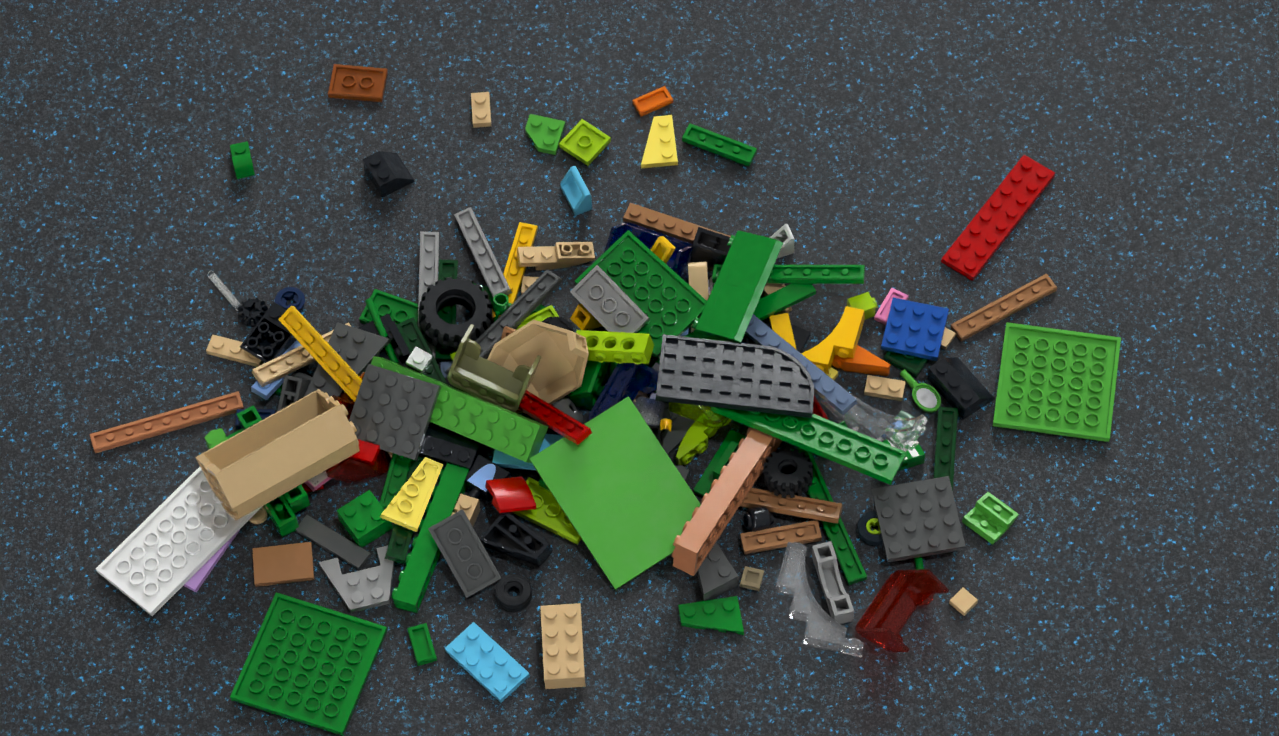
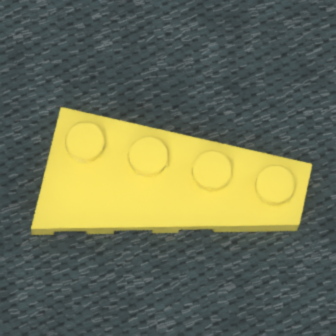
M425 457L398 494L392 499L388 507L382 512L380 518L417 532L443 464Z

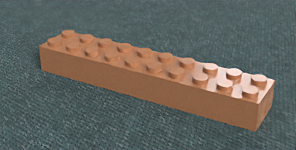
M749 427L747 437L741 439L737 452L731 454L729 464L723 466L719 479L713 481L710 488L711 491L709 494H704L701 506L695 508L691 521L685 523L682 530L683 533L675 538L673 543L675 549L672 553L674 558L673 567L692 576L696 574L763 472L766 458L768 456L771 457L772 452H776L783 440Z

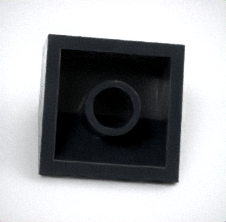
M378 151L363 159L364 170L382 198L415 182L397 153Z

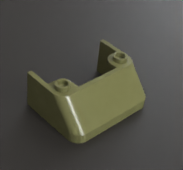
M471 324L459 344L447 379L454 387L515 412L519 408L534 377L541 356H537L532 367L519 365L512 372L480 357V345L470 339L475 326Z

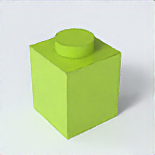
M869 292L847 299L848 307L864 310L865 320L875 316L878 306L875 298H871Z

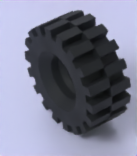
M781 448L778 449L777 454L772 452L771 457L768 456L766 458V462L763 465L765 486L768 487L770 492L774 491V495L779 496V494H782V498L790 495V498H795L794 494L801 496L802 491L807 492L809 490L808 486L811 487L813 480L812 462H810V457L806 456L805 452L799 453V449L794 448V451H790V448H786V451H783ZM785 469H793L796 471L793 474L788 475L781 473V471Z

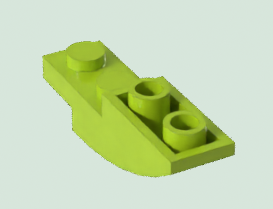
M708 410L692 424L682 439L676 455V466L687 465L698 453H703L708 447V437L715 435L720 427L728 425L732 419L717 413L712 415Z

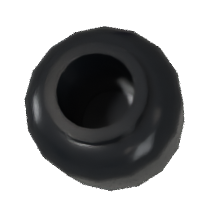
M752 507L744 514L743 523L750 532L769 529L771 524L774 523V517L766 507Z

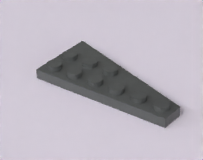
M337 322L328 343L360 377L365 372L367 365L371 363L373 356L378 357L380 355L379 352L385 346L387 347L391 340ZM318 364L305 396L319 389L324 393L326 392L329 397L332 396L335 401H339L340 396L345 391Z

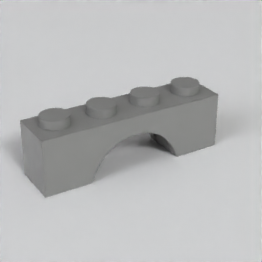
M832 542L813 545L812 559L834 626L852 622L854 619V609L849 594L846 593L842 584Z

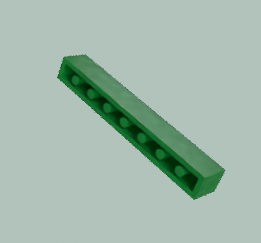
M447 463L445 469L441 470L439 485L433 489V500L426 507L427 515L425 520L422 519L420 522L419 535L414 537L412 543L413 550L406 557V568L400 572L398 588L395 587L393 590L392 599L394 600L395 607L418 613L441 555V551L428 528L451 516L452 512H455L454 508L460 494H464L466 491L465 479L469 469Z

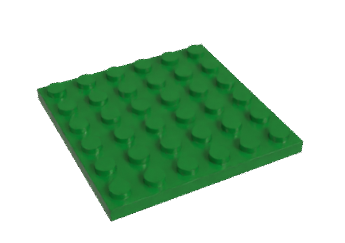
M276 592L230 698L233 701L344 736L387 633V627Z

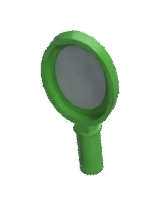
M903 370L900 376L912 388V398L915 404L921 410L928 413L938 411L939 407H941V397L937 390L926 383L918 384L906 370Z

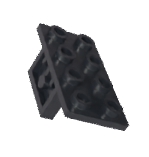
M389 314L380 317L391 340L399 365L419 372L406 365V361L411 353L395 322L392 321ZM374 321L358 328L379 335ZM384 347L379 352L380 355L378 357L390 360Z

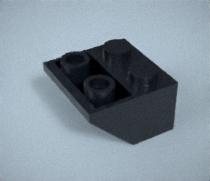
M698 227L692 245L690 263L707 262V270L713 271L714 265H723L729 252L730 246L727 244L730 237Z

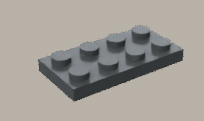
M463 509L428 528L467 598L501 579L500 574Z

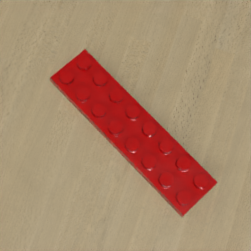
M1023 155L942 257L941 262L973 281L1055 177V172Z

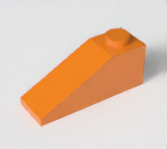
M857 345L854 358H841L838 355H834L832 362L835 368H841L848 372L888 376L890 374L891 364Z

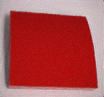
M522 476L486 480L485 488L493 496L492 504L499 513L536 509V503L531 490Z

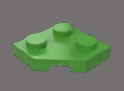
M530 114L525 127V133L531 138L538 152L556 155L566 123L562 120Z

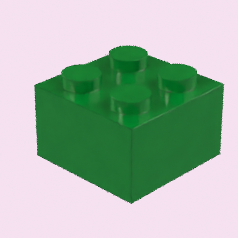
M370 490L337 510L339 521L354 542L361 548L393 529L392 522L380 518L384 508Z

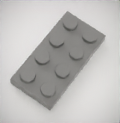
M598 265L570 291L608 332L637 333L650 320Z

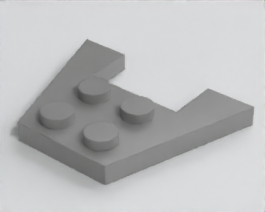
M388 545L376 548L380 566L342 575L338 558L319 562V566L351 613L390 604L395 561L385 559Z

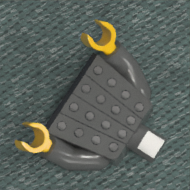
M651 393L649 398L638 397L633 404L657 439L661 438L662 429L671 432L672 420L670 414L665 410L664 402L655 401L656 393Z

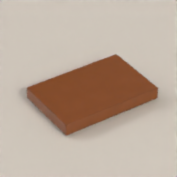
M334 64L328 97L382 102L388 69Z

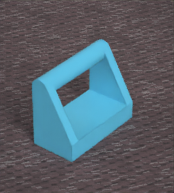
M572 166L561 181L560 188L573 213L577 216L592 210V198L577 167Z

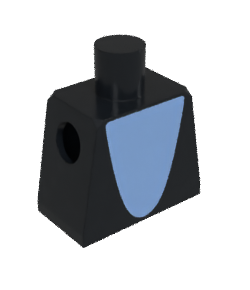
M478 455L465 479L466 488L469 490L467 496L476 499L481 497L486 501H491L493 496L485 488L486 480L510 478L509 472Z

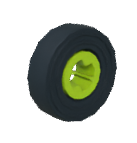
M869 511L863 514L857 525L858 536L868 545H882L883 541L876 511ZM871 526H878V531L876 529L872 531Z

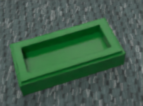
M427 623L407 628L417 665L420 666L437 661Z

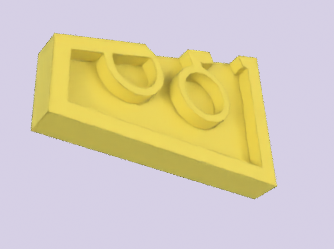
M672 115L654 116L641 169L678 165Z

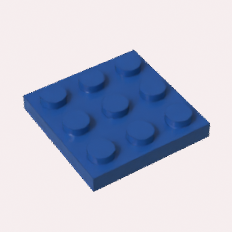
M893 298L881 350L937 361L949 309Z

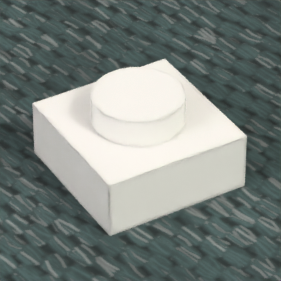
M415 347L407 359L406 365L423 373L433 357L424 350Z

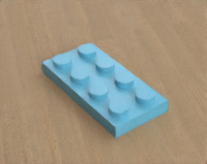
M474 622L445 647V651L500 703L530 677L527 670Z

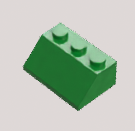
M587 361L581 387L568 394V397H570V400L576 407L593 411L594 403L597 400L598 386H602L610 362Z

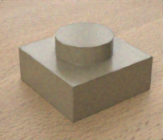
M745 566L740 587L760 591L764 570Z

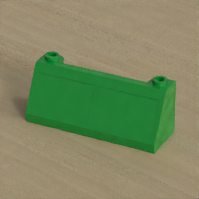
M738 230L736 235H731L727 245L730 246L729 252L700 318L696 317L692 324V328H694L692 335L698 338L741 343L783 245V242Z

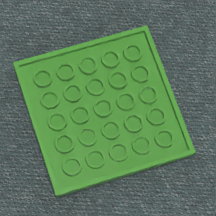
M1006 322L993 426L1109 442L1121 337Z

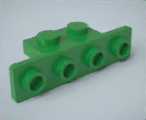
M734 430L729 431L694 488L695 493L704 496L705 493L709 494L713 481L719 479L721 469L724 465L727 466L729 464L731 454L737 452L739 442L742 438L745 439L746 436Z

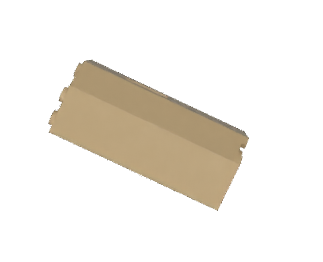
M318 389L195 458L212 491L223 502L221 503L223 508L236 521L358 453L360 449L359 441L355 435L356 427L352 421H348L346 417L348 411L343 404L340 405L338 400L335 401L332 396L329 397L326 392L324 393Z

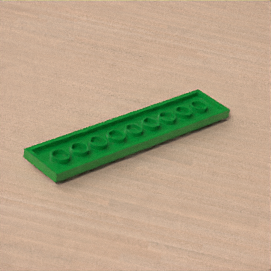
M711 407L712 412L889 485L892 484L906 458V451L815 414H812V418Z

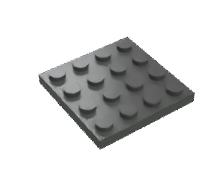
M368 364L349 422L352 421L356 427L355 435L357 439L380 445L381 450L417 461L441 386Z
M949 476L872 489L871 493L887 563L965 550L966 545Z

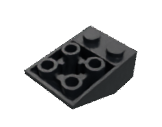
M273 302L241 344L240 348L265 363L281 356L297 340L278 320L286 312V309Z

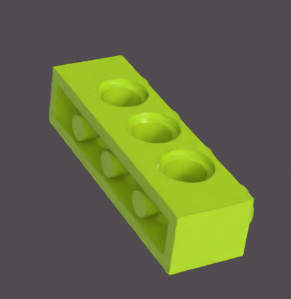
M576 331L577 334L586 337L589 352L587 361L649 364L654 348L650 334Z

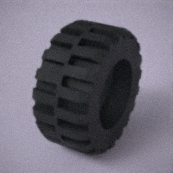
M447 277L445 281L441 279L436 281L435 286L430 285L427 288V292L423 293L419 304V324L422 334H425L428 342L433 341V346L436 348L439 346L443 347V350L447 352L449 349H454V352H457L459 344L471 324L475 325L470 339L476 341L491 326L492 304L491 300L488 299L489 295L486 291H482V287L479 284L474 285L470 279H467V281L462 280L463 277H457V279ZM456 304L468 308L472 312L473 317L463 324L455 325L443 321L437 313L445 306Z

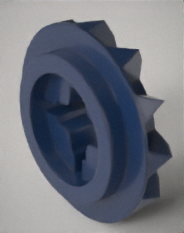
M286 287L277 293L275 303L286 310L290 306H294L299 311L304 307L305 296L298 288ZM286 300H294V304L290 303L289 305H287Z

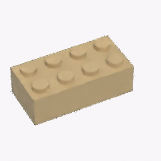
M581 603L541 606L545 689L586 687Z

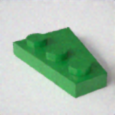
M737 596L678 605L681 626L698 629L709 628L719 630V632L730 631L744 635Z

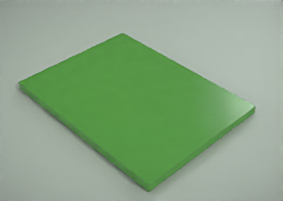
M629 396L585 423L584 425L591 429L592 434L579 445L563 437L530 458L532 465L615 590L670 556L675 549V546H673L677 535L681 536L685 523L691 521L693 511L696 507L701 506Z

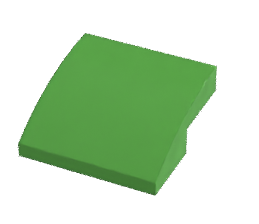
M987 492L976 502L975 507L963 517L962 523L993 545L1008 530L1019 514Z

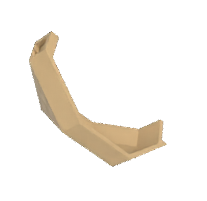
M532 320L495 343L487 359L514 372L519 365L532 367L537 356H541L527 391L551 405L581 387L589 352L586 337L564 328ZM517 409L514 413H524V412H522L521 410Z

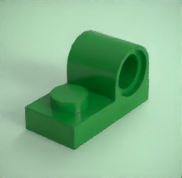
M248 141L230 145L237 179L254 176L255 172Z

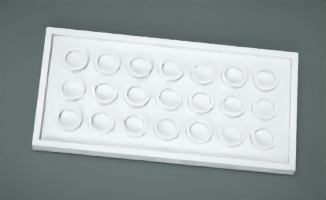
M199 467L96 570L133 602L153 616L263 506L235 521L225 511L221 504L223 502L216 497L201 467Z

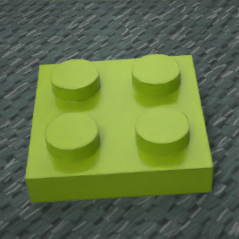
M581 119L562 139L559 147L589 166L611 142V137Z

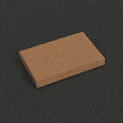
M311 542L252 548L255 587L315 580Z

